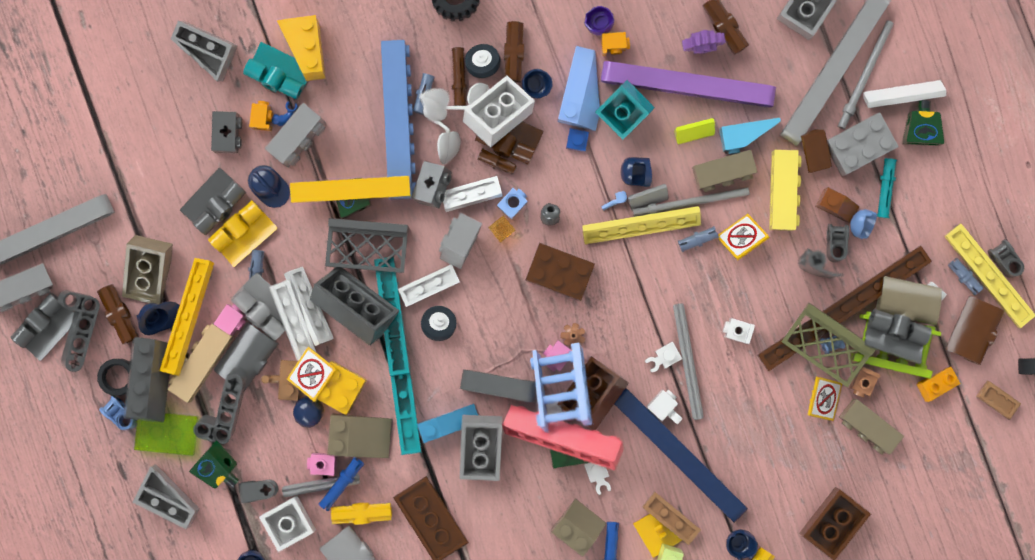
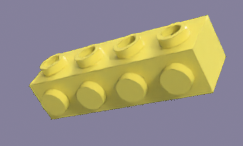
M797 150L772 151L769 230L794 231L796 226H799L800 216L797 215V207L800 206V195H797V187H800L801 176L798 175V167H801V156H798Z

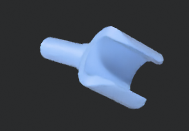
M626 192L615 193L616 200L601 206L603 211L613 205L626 202Z

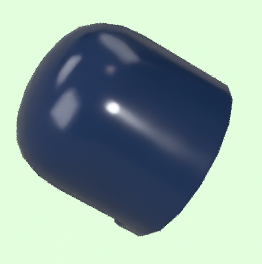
M626 158L621 165L622 181L627 185L650 187L652 183L650 158Z

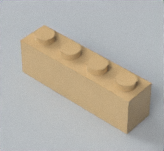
M214 323L204 328L201 333L203 335L200 342L196 341L190 350L192 354L189 358H185L180 376L173 375L168 383L170 385L168 390L187 403L192 402L235 337L227 334L215 326Z

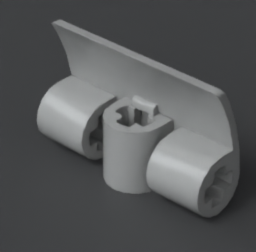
M255 273L236 292L231 301L246 314L245 317L250 323L261 328L275 341L284 333L285 328L269 289L271 285L258 273Z
M350 525L320 547V551L327 560H376L370 547L360 540Z

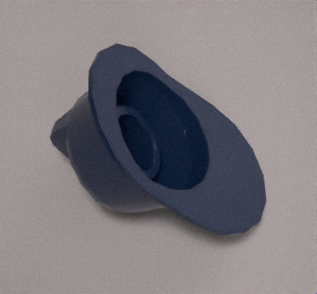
M261 165L254 168L249 174V188L262 203L272 208L281 207L286 204L290 196L289 186L273 168Z
M170 301L161 304L149 303L143 306L139 314L136 315L139 321L138 328L140 332L150 336L172 328L180 305Z

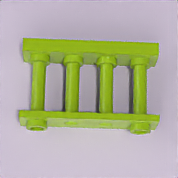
M868 311L866 312V315L860 314L859 316L860 319L867 320L863 334V340H865L867 325L871 312ZM924 325L931 328L932 333L928 343L923 346L922 361L920 364L915 363V367L908 365L907 359L901 357L896 359V362L888 361V353L880 351L876 358L870 356L865 364L931 379L933 371L927 370V356L932 335L941 336V332L935 331L936 327ZM860 352L851 353L850 356L851 361L860 362L864 357Z

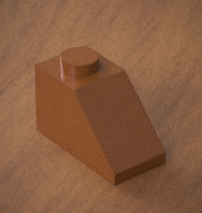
M828 187L823 190L815 207L850 224L853 215L857 213L860 206L847 196Z

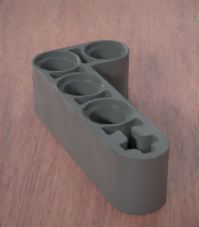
M64 290L59 294L58 302L62 307L75 312L61 357V364L67 370L77 372L84 364L100 304L96 298L90 295ZM72 295L73 302L66 305V297ZM87 300L92 301L90 309H85L84 307ZM82 319L87 320V325L84 328L79 327V322ZM77 338H81V345L74 347V341ZM69 360H76L75 363L69 364Z
M233 368L226 377L217 417L204 415L195 424L194 434L198 438L211 442L217 440L220 444H226L234 434L247 381V373L243 368ZM228 394L234 395L236 399H231ZM224 412L230 413L232 417L226 416ZM201 424L206 425L208 429H204ZM220 430L226 431L227 435L222 434Z
M463 369L460 389L527 402H538L536 381Z

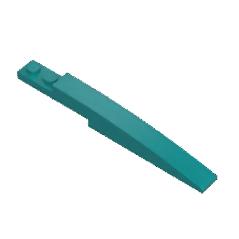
M392 257L387 262L392 268H395L394 257ZM381 258L374 259L375 266L383 262ZM376 271L379 296L399 310L395 319L384 332L401 455L422 453L396 272Z

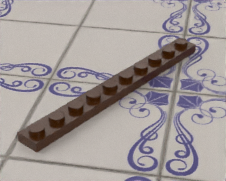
M920 245L822 312L838 323H842L882 295L884 276L906 280L930 264L932 260ZM812 319L801 325L802 330L814 328ZM825 328L817 330L818 338L829 331ZM814 330L802 332L804 343L816 340ZM792 334L787 341L793 345L802 344L801 334ZM783 338L757 354L767 371H771L797 353L781 342Z

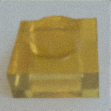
M504 215L488 227L500 243L516 231Z

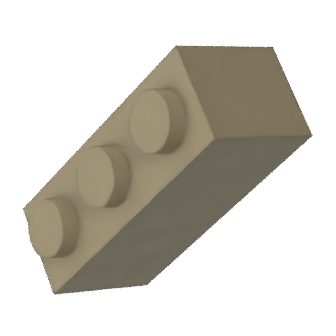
M751 150L692 167L698 190L703 189L704 192L716 189L715 185L722 184L723 187L732 185L734 180L739 178L742 181L752 179L753 174L757 173Z
M853 398L839 416L846 428L849 430L854 428L859 432L857 436L866 443L868 440L873 443V449L881 455L883 453L890 455L904 438V435L858 399Z

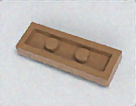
M653 492L642 506V508L687 545L701 531V529L656 492Z

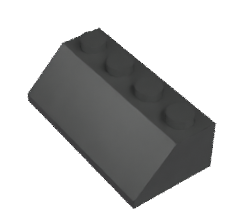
M343 268L333 269L316 282L310 296V301L369 346L384 334L399 313L397 308Z
M139 337L133 339L123 419L164 423L169 374L159 370L168 345L167 342Z

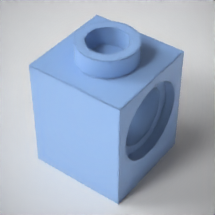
M512 188L497 204V207L512 220L528 203L525 199L527 195L520 189L516 191ZM512 197H516L520 202L515 208L508 205V200Z

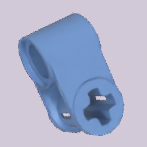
M111 396L110 401L99 409L107 419L111 420L121 430L133 429L138 424V420L130 419L128 426L123 423L125 403L117 396Z

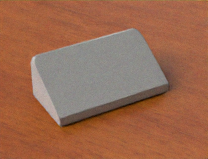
M662 184L630 195L627 199L631 211L632 209L647 207V204H657L668 200L667 186Z

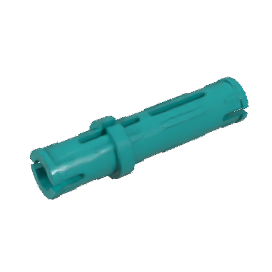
M884 158L883 175L880 176L882 183L877 217L890 218L893 184L896 182V177H894L896 159Z

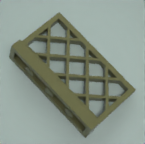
M809 302L781 341L846 387L850 385L865 362L876 350L866 346L865 340ZM805 315L812 319L814 328L802 330L801 321ZM824 328L828 330L830 339L818 341L817 330ZM814 330L816 341L804 343L802 332ZM800 333L802 344L793 345L787 340L792 334ZM833 341H844L847 350L835 352ZM831 342L833 353L821 355L819 344ZM817 344L819 355H807L805 346ZM858 351L864 355L860 362L851 363V352ZM847 353L849 364L837 366L836 355ZM833 356L835 367L826 368L823 366L821 357ZM850 367L851 375L847 381L839 377L838 369Z

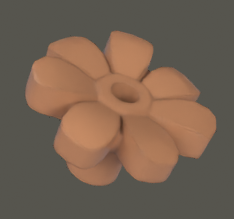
M573 323L572 327L568 324L564 326L566 332H562L560 337L566 339L563 343L565 346L578 342L584 343L585 338L582 335L585 334V330L583 328L578 329L579 325L577 323Z

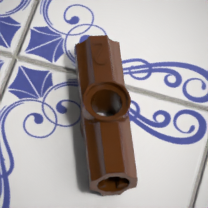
M709 0L703 5L704 10L713 22L715 31L717 33H724L725 41L734 55L749 46L739 30L736 19L731 13L727 12L720 0Z
M519 21L507 22L506 43L504 44L505 77L508 76L515 83L521 82L522 61H524V23Z
M114 284L98 290L97 293L106 310L105 316L110 325L114 326L122 345L133 341L135 337H139L130 319V311L126 304L121 301Z

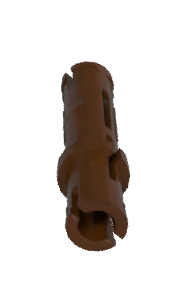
M454 47L452 48L454 106H467L464 48Z

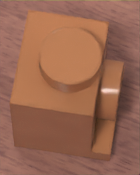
M862 367L852 380L849 388L853 389V394L859 397L871 396L880 374ZM863 380L868 381L866 387H863L862 385Z

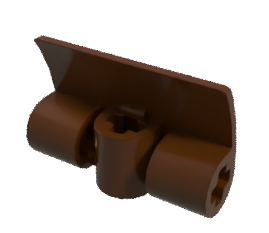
M522 121L491 147L478 135H476L475 141L492 148L496 154H500L502 157H512L529 165L543 135V131Z
M969 296L945 349L964 357V359L972 363L981 365L988 347L992 346L997 337L998 331L996 329L1005 311L985 301Z

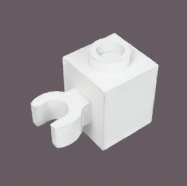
M661 390L646 406L661 421L666 416L676 424L683 419L673 410L678 404L675 401L677 397L669 390L666 392Z

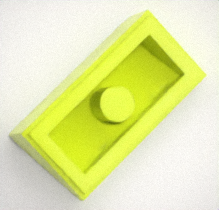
M711 118L676 127L674 134L677 144L713 136L715 134L714 119Z

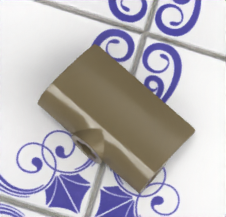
M884 276L882 295L878 298L876 309L892 315L907 316L911 318V322L917 321L936 325L941 308L942 288Z

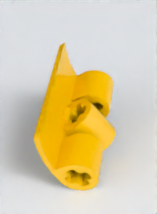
M251 200L237 214H233L226 220L223 226L208 238V241L235 267L252 250L277 230V226Z

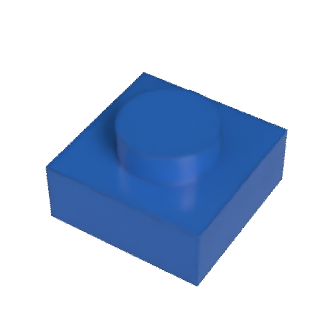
M570 128L566 148L585 152L589 132Z

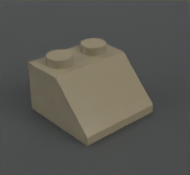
M575 498L552 527L551 532L583 557L598 538L606 522Z

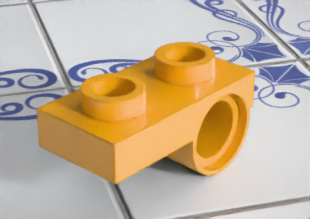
M952 366L933 375L931 379L925 378L916 383L925 402L933 401L960 384Z

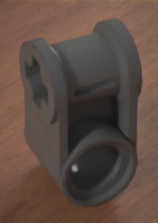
M832 224L827 225L826 256L831 262H839L847 256L849 225L844 227L832 226ZM834 248L840 249V258L833 255Z
M1006 239L1002 240L1001 244L996 248L988 250L989 256L1006 277H1016L1024 272V263ZM1011 263L1017 267L1015 273H1012L1009 269Z
M273 480L238 483L241 503L269 499L278 492V485ZM267 486L272 490L270 492L264 491V487Z

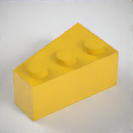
M316 15L277 20L305 80L326 79L320 26Z

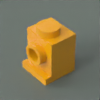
M626 32L602 33V56H606L607 52H611V55L622 54V51L630 49V38L626 37Z
M258 101V104L252 103L250 128L272 131V127L269 125L273 117V110H270L271 107L269 106L270 102Z

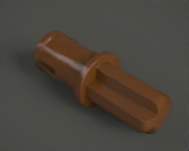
M484 148L481 149L477 160L493 166V169L498 168L511 175L517 167L516 164L502 158L500 154H493Z

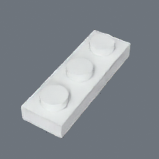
M495 176L446 190L443 201L445 211L449 212L502 197L498 178Z
M449 265L398 290L405 306L408 307L460 283L453 266Z

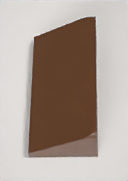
M814 129L801 135L808 173L832 167L825 130Z

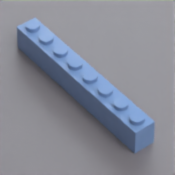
M405 40L381 41L387 177L410 176V194L412 196L416 182L412 181V174H416L415 162L412 163L411 155H415V147L410 139V135H414L413 123H410L409 116H413V106L409 104L408 96H412V86L408 84V77L411 76V66L407 65V57H410V46L406 45ZM411 196L388 197L390 200L412 199Z

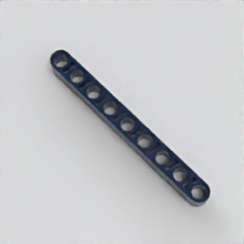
M625 388L615 402V405L735 523L748 508Z

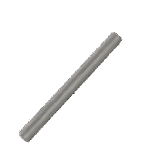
M680 303L673 305L692 417L694 420H698L704 416L684 304Z

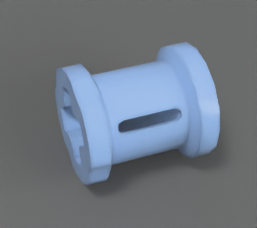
M833 341L835 350L845 348L844 341ZM831 342L820 343L825 354L832 351Z

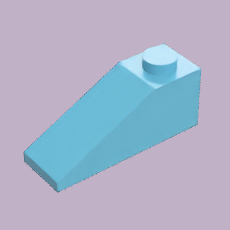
M780 118L721 127L719 131L723 152L728 151L729 155L740 153V149L745 148L781 122Z

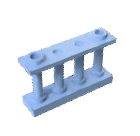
M580 343L571 344L572 351H569L568 354L541 358L537 350L532 351L533 358H530L532 370H535L539 407L537 424L545 432H549L548 423L576 418L584 426L592 425L584 353ZM568 361L574 364V370H571L569 373L543 377L542 366ZM570 380L576 382V389L574 391L545 396L544 385ZM572 399L578 401L579 408H576L574 411L547 415L546 404Z

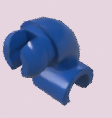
M288 101L285 106L288 110L287 113L284 115L274 114L272 123L284 126L298 109V104L296 103L295 108L290 110V101Z

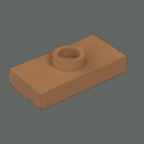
M986 381L976 395L977 398L1009 420L1021 405L1020 402L990 381Z

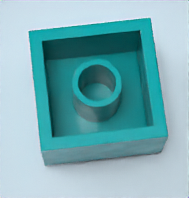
M626 80L595 113L623 140L655 107Z

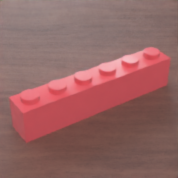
M511 405L502 424L504 434L612 470L616 469L624 450L623 442L615 436L608 437L602 435L597 430L590 431L578 424L571 425L564 421L548 423L549 432H545L537 424L539 412L535 413L523 406L516 407Z

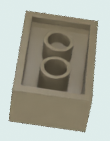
M135 235L126 244L122 297L146 303L161 304L171 264L172 243Z
M332 414L330 416L327 455L389 458L392 419Z

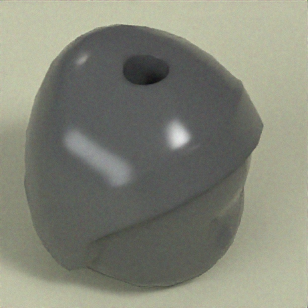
M551 203L544 205L540 213L542 223L547 226L557 224L560 221V208Z

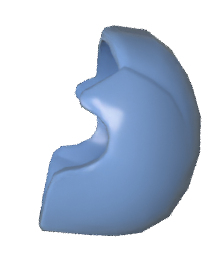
M863 209L853 215L850 222V230L853 236L867 239L874 228L877 213Z

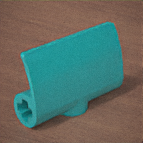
M260 42L253 59L250 58L243 71L244 75L260 82L266 89L272 92L279 91L296 100L307 83L294 57L263 42Z

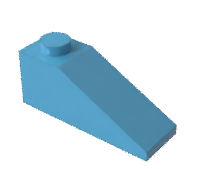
M475 404L418 423L423 443L461 430L462 415H478Z

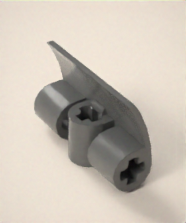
M218 168L182 206L180 211L193 222V225L200 232L207 235L219 221H223L231 215L232 207L243 197L246 191L226 172Z
M808 248L798 259L799 267L812 275L824 278L843 276V274L822 270L826 264V256L821 251H812Z
M50 293L26 317L21 326L11 335V339L18 346L28 349L41 361L69 331L74 311L62 307L58 302V297Z
M874 309L869 317L865 345L920 364L923 346L928 343L932 329L911 322V318L907 316L892 315Z
M247 322L216 365L214 371L226 379L233 368H243L247 373L246 390L255 376L259 375L266 366L267 359L279 343Z

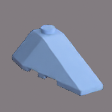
M576 46L558 122L596 131L599 116L595 111L600 107L595 50Z

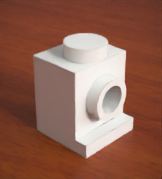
M730 318L729 322L726 321L723 327L724 337L750 344L755 325ZM736 327L742 329L741 334L735 333Z

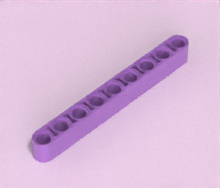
M610 61L603 62L601 82L621 86L628 80L635 88L761 107H773L776 87L771 85Z

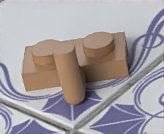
M281 360L280 376L265 375L261 378L263 383H279V400H299V389L287 380L298 361Z

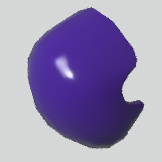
M593 7L586 13L584 24L590 33L601 36L602 33H609L613 28L614 15L606 7Z

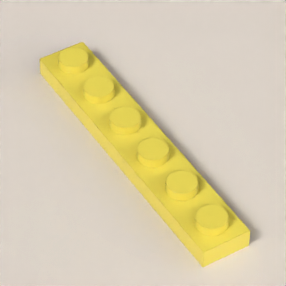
M699 206L582 225L584 243L591 244L700 226L701 212Z
M962 224L957 225L944 236L1018 328L1023 327L1035 317L1033 311Z

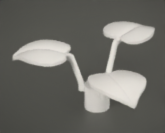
M476 83L470 88L467 96L469 105L489 90L487 84ZM432 89L420 94V98L424 105V116L435 124L440 125L446 131V133H442L439 136L437 143L439 159L445 165L458 153L461 140L459 134L455 131L450 132V129L441 120L446 118L447 110H465L469 105L447 106L449 103L447 91L444 89Z

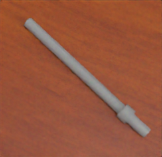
M886 21L848 104H845L842 111L843 116L838 124V127L841 129L846 128L850 117L856 111L855 106L894 25L891 21Z
M747 187L657 205L656 203L647 204V207L632 209L633 216L655 214L662 211L749 195V189Z

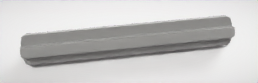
M358 473L354 477L353 483H349L348 486L360 483ZM340 476L282 487V493L284 497L327 490L334 485Z

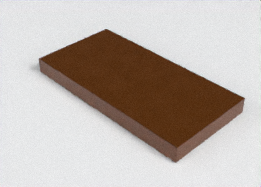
M427 476L393 497L432 560H443L469 543Z

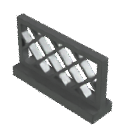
M329 218L326 267L404 273L408 225ZM333 232H341L346 239L336 245L332 241ZM355 234H361L365 238V241L358 247L350 240ZM375 235L381 236L385 241L377 249L369 241ZM395 237L403 238L402 246L395 250L389 242ZM349 241L355 249L345 256L339 248ZM368 242L375 251L365 258L359 249ZM388 244L394 253L387 259H384L378 251ZM338 250L344 258L339 263H330L331 254ZM356 251L364 259L358 265L352 264L348 259ZM375 253L383 260L378 266H372L368 262V259ZM397 255L401 260L400 268H392L387 261Z

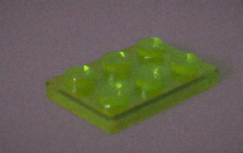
M165 413L164 423L137 420L134 450L194 456L196 446L194 426L198 422L199 416Z

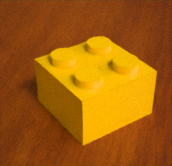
M330 361V364L337 370L317 400L348 415L367 379L335 361Z

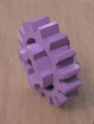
M702 30L692 33L690 38L682 40L683 50H693L694 54L716 51L718 46L726 43L724 33H714V30Z

